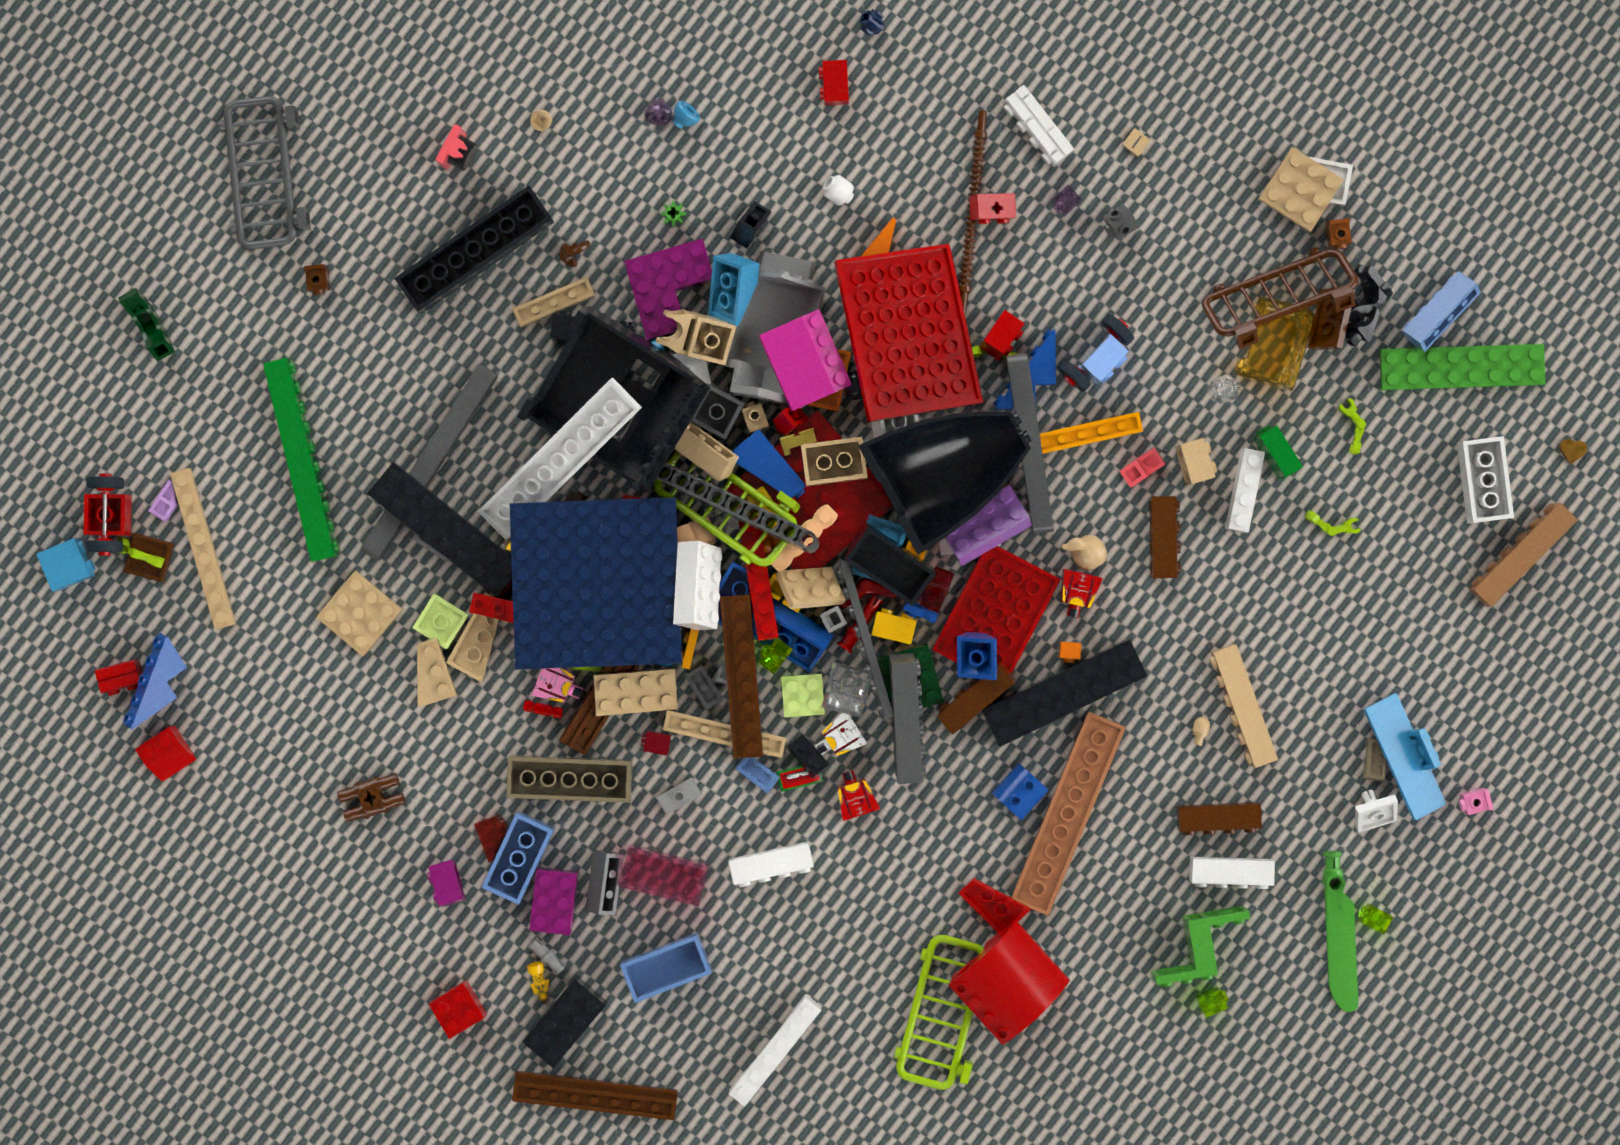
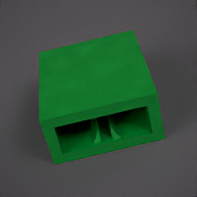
M1269 424L1256 431L1257 436L1253 440L1260 451L1265 452L1264 457L1278 480L1286 478L1303 468V465L1278 425L1271 427Z

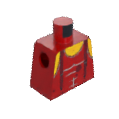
M1063 569L1060 601L1069 604L1066 616L1079 618L1081 607H1091L1103 578Z
M853 770L842 773L845 785L838 787L843 821L880 809L865 778L856 780Z

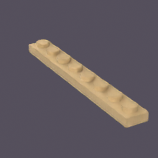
M187 468L170 473L214 628L218 630L235 625L236 621L192 469Z

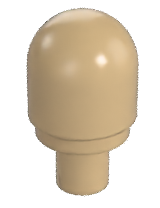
M1199 717L1194 721L1192 732L1193 735H1196L1195 745L1202 746L1203 738H1207L1209 734L1210 722L1205 717Z

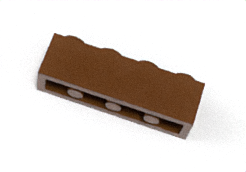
M1176 496L1149 497L1150 578H1178V574L1181 573V562H1177V553L1181 551L1180 541H1177V533H1180V521H1177V513L1180 512V501L1176 500Z
M999 661L997 663V680L973 678L969 682L971 685L966 690L960 689L954 695L955 699L951 703L946 701L938 708L940 712L937 718L953 735L1011 687L1016 679Z
M1258 802L1176 806L1177 830L1183 832V835H1195V831H1203V834H1216L1215 830H1224V833L1229 834L1236 833L1237 829H1244V832L1252 833L1256 832V829L1262 828L1261 804Z

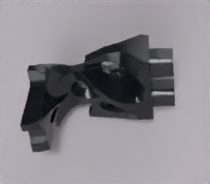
M1358 264L1354 270L1361 281L1360 285L1362 286L1364 296L1359 304L1355 300L1356 306L1351 308L1344 341L1353 347H1356L1361 340L1369 342L1372 339L1379 318V308L1393 295L1392 284L1385 282L1372 265L1365 267Z

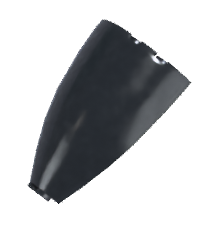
M978 411L927 418L884 433L858 446L876 480L881 483L898 514V520L917 554L922 553L946 538L978 514L998 494L1017 470L1031 449L1029 442L1032 441L1027 430L1022 431L1019 425L1022 421L1017 412Z

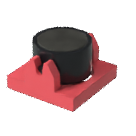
M456 124L453 125L436 157V161L446 170L453 165L465 171L474 158L478 144L467 139L465 131Z

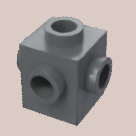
M1124 204L1103 216L1106 223L1104 225L1105 231L1109 236L1113 235L1118 241L1139 228L1133 213Z

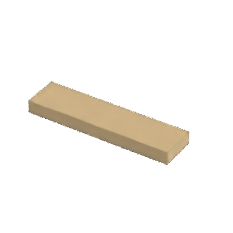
M585 277L512 309L520 328L595 297L588 277Z

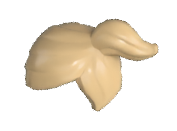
M1094 535L1073 538L1061 546L1062 549L1071 551L1070 557L1073 558L1075 564L1082 570H1093L1102 565L1107 558V550L1104 543Z

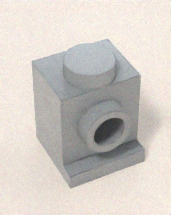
M838 605L820 614L829 633L847 624Z

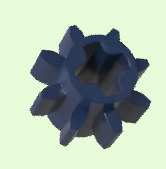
M874 9L865 11L860 17V23L862 24L860 29L866 35L879 34L884 28V21H882L884 15Z

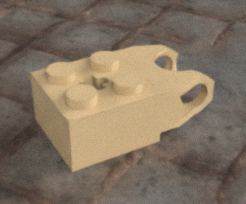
M664 310L663 315L676 321L677 330L672 336L657 337L656 342L658 344L668 346L679 354L726 365L736 326L715 317L686 310Z

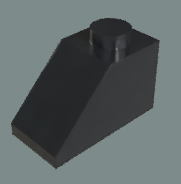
M754 201L738 221L730 239L747 249L762 229L772 211Z

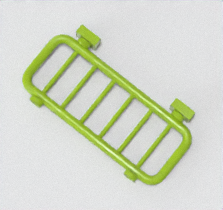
M676 450L667 463L675 466L682 455ZM694 463L688 469L687 473L690 474L696 467ZM669 470L663 471L661 478L667 477ZM731 473L726 478L729 481L723 487V490L726 491L731 483L745 491L740 498L745 499L749 494L760 502L759 507L762 508L765 505L778 516L797 524L795 517L789 511L792 510L794 513H797L800 505L782 491L776 497L780 502L777 505L735 474ZM710 475L704 481L709 482L711 479ZM656 478L654 482L655 492L661 498H675L674 495L677 491L673 489L671 493H668L662 488V483ZM687 478L681 479L679 482V486H681ZM704 487L698 488V490H697V494H698V495L700 494V492L703 490ZM718 495L714 503H717L723 495ZM676 498V508L740 553V559L748 565L751 562L758 566L771 565L788 544L780 540L766 558H760L754 554V551L766 537L767 533L763 532L752 549L748 550L737 542L748 528V524L745 523L733 539L722 531V528L731 516L727 515L717 528L705 519L713 509L709 506L703 516L689 508L695 499L691 498L685 505ZM735 504L732 511L735 512L740 504ZM754 512L750 520H754L759 512ZM771 521L768 528L771 529L777 521ZM795 529L788 530L786 537H792Z
M937 935L930 940L927 949H922L920 960L924 962L901 1047H896L894 1058L897 1059V1073L902 1079L934 1089L945 1090L954 1084L956 1076H960V1083L968 1085L973 1061L965 1059L963 1065L960 1064L973 1012L967 1006L927 996L923 993L927 979L945 984L950 983V980L929 975L933 959L960 967L966 965L965 963L934 955L937 944L946 943L975 951L978 954L982 953L983 947L977 943L948 935ZM922 998L966 1010L962 1026L919 1015L918 1012ZM917 1018L960 1030L956 1046L913 1034ZM911 1038L954 1049L955 1052L951 1065L907 1054ZM906 1057L950 1069L947 1080L939 1082L906 1072L904 1069Z

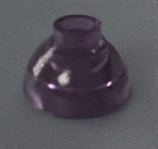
M655 98L647 106L644 118L653 125H665L673 119V113L664 99Z

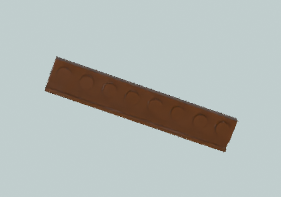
M750 594L720 596L733 758L763 757Z
M640 665L603 666L599 674L637 671ZM593 684L559 739L560 742L583 755L587 754L610 716L595 715Z
M516 1070L512 1101L675 1120L678 1089Z

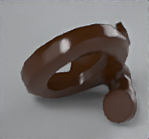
M587 240L578 244L574 243L571 246L563 243L559 252L560 260L568 266L576 267L577 261L574 258L570 260L569 257L586 250L590 246V242Z

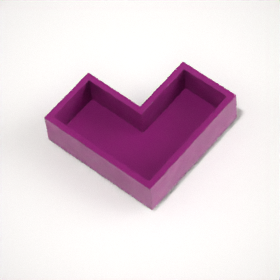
M703 238L624 261L646 339L650 341L660 336L668 337L676 332V321L666 317L663 313L664 310H681L677 291L711 282L712 268Z

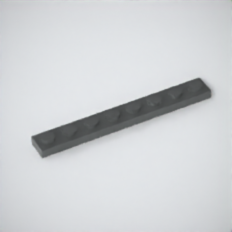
M842 561L839 563L840 568L837 569L839 580L844 581L845 588H842L845 599H849L851 604L848 611L851 619L856 621L857 626L854 627L856 638H861L863 646H860L862 658H866L868 666H865L868 678L872 677L874 682L871 688L874 698L878 697L880 705H877L879 716L884 717L885 721H889L894 718L849 563Z

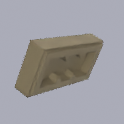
M1367 738L1363 779L1384 782L1387 761L1377 739Z

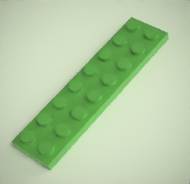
M1544 344L1431 347L1425 352L1419 348L1379 350L1381 390L1545 385Z

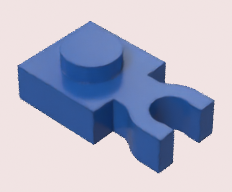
M906 601L903 604L905 614L910 617H923L932 623H935L938 617L937 612L929 610L916 602L913 606Z

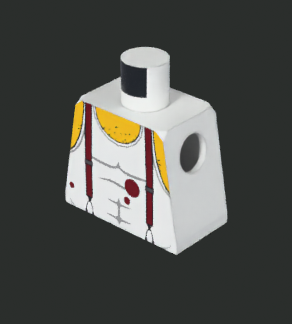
M844 710L821 731L825 739L816 744V747L821 755L832 749L835 755L839 756L863 746L867 742L847 710Z

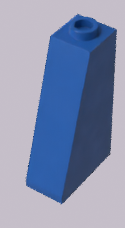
M759 429L732 451L739 456L736 464L775 490L782 491L791 498L795 497L796 500L806 492L804 490L806 487L804 482Z

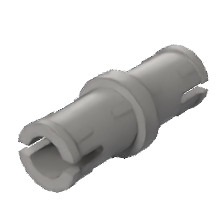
M538 937L529 944L528 947L538 955L540 961L546 963L557 975L566 967V964L554 954V951L545 946Z

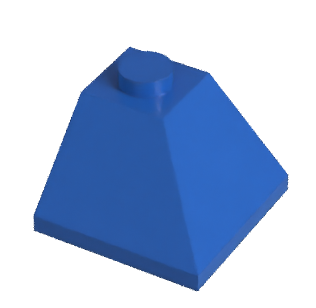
M966 632L957 636V677L997 680L996 638L986 633Z

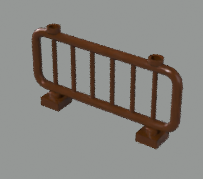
M1315 247L1308 252V257L1226 288L1224 284H1217L1213 288V293H1210L1203 299L1202 308L1214 330L1219 335L1225 337L1235 335L1236 344L1240 350L1258 343L1256 327L1331 298L1333 309L1336 313L1356 306L1353 289L1358 285L1359 280L1341 251L1337 249L1320 251L1319 248ZM1335 257L1349 277L1350 282L1338 287L1321 260ZM1318 262L1334 289L1318 294L1302 267ZM1299 269L1315 295L1300 302L1283 275ZM1278 276L1295 301V304L1282 309L1279 308L1264 283ZM1261 284L1276 311L1260 316L1245 289ZM1241 291L1257 318L1241 323L1226 296ZM1222 298L1237 326L1223 328L1210 303Z

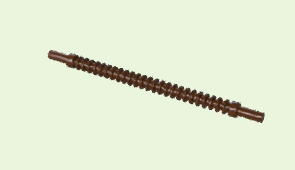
M979 110L977 131L974 132V138L976 139L974 144L976 146L973 147L975 152L972 153L974 155V158H972L974 164H971L973 167L971 173L973 175L970 176L972 181L969 183L972 186L969 187V190H971V193H968L969 196L979 194V191H981L979 185L982 184L980 182L982 176L980 174L983 173L981 168L984 167L981 163L984 162L982 156H985L983 153L985 147L983 145L986 144L984 139L987 138V132L985 131L987 111ZM970 204L967 205L969 210L966 211L969 215L966 216L968 221L965 222L967 233L964 234L966 239L963 241L966 244L963 245V248H965L962 251L964 262L961 263L963 268L960 269L963 273L960 274L962 279L959 280L961 282L959 290L964 314L967 311L968 293H971L969 283H972L970 280L972 275L970 272L973 271L971 266L974 265L971 261L974 260L972 257L975 254L973 243L976 242L974 240V237H976L974 232L977 231L975 226L978 225L976 221H971Z

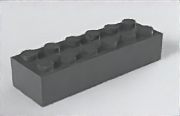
M913 653L889 654L891 706L894 715L892 725L895 775L898 784L922 783V776H926V766L924 758H921V756H925V746L923 739H920V736H924L922 719H919V716H923L921 699H918V696H922L921 683L917 679V676L921 675L920 663L918 659H915Z

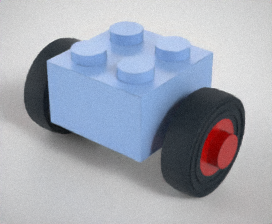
M1107 314L1101 321L1109 333L1107 335L1108 338L1081 366H1074L1067 360H1064L1058 366V370L1065 377L1064 380L1070 386H1075L1082 392H1085L1091 385L1088 378L1096 385L1100 382L1104 384L1114 374L1111 370L1114 367L1118 369L1128 359L1125 355L1129 351L1122 344L1128 346L1135 337L1123 320L1117 319L1111 314Z

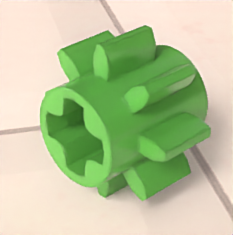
M672 201V205L669 207L664 204L666 212L661 213V216L667 217L664 223L671 222L673 227H675L677 222L683 224L681 218L682 216H687L686 212L680 211L683 205L676 206L674 201ZM672 210H676L679 214L675 216V219L668 215L672 213Z

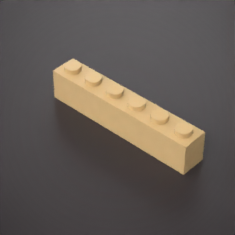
M1231 644L1210 652L1212 656L1209 657L1213 669H1217L1219 675L1216 677L1218 685L1224 689L1226 694L1223 696L1224 702L1227 707L1231 708L1233 713L1230 715L1234 727L1237 726L1239 734H1237L1241 746H1245L1247 752L1244 753L1247 764L1257 768L1277 761V754L1237 644Z

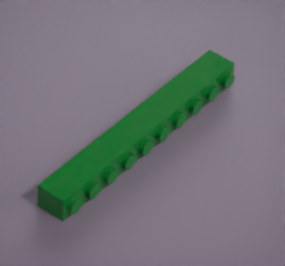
M287 357L263 363L310 561L317 562L338 557L340 546L338 540H334L333 532H335L333 520H330L328 515L330 505L323 495L326 489L323 480H320L318 474L321 472L318 460L315 461L314 457L316 447L314 441H310L309 437L311 427L309 421H306L304 416L306 406L299 396L302 390L299 381H296L294 375L297 373L294 361L291 362V359Z

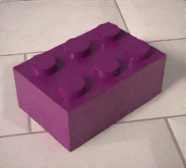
M538 867L536 869L529 931L570 935L572 933L579 871Z

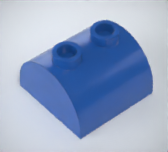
M1017 763L991 793L1018 818L1023 820L1049 790L1020 763Z

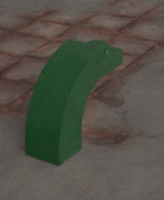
M137 288L118 297L120 304L140 330L147 350L157 362L175 352L171 339L159 316L147 298L143 297Z

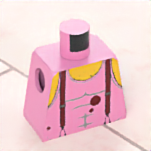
M545 668L541 670L531 695L564 703L568 695L579 699L584 688L573 684L576 675L567 669Z

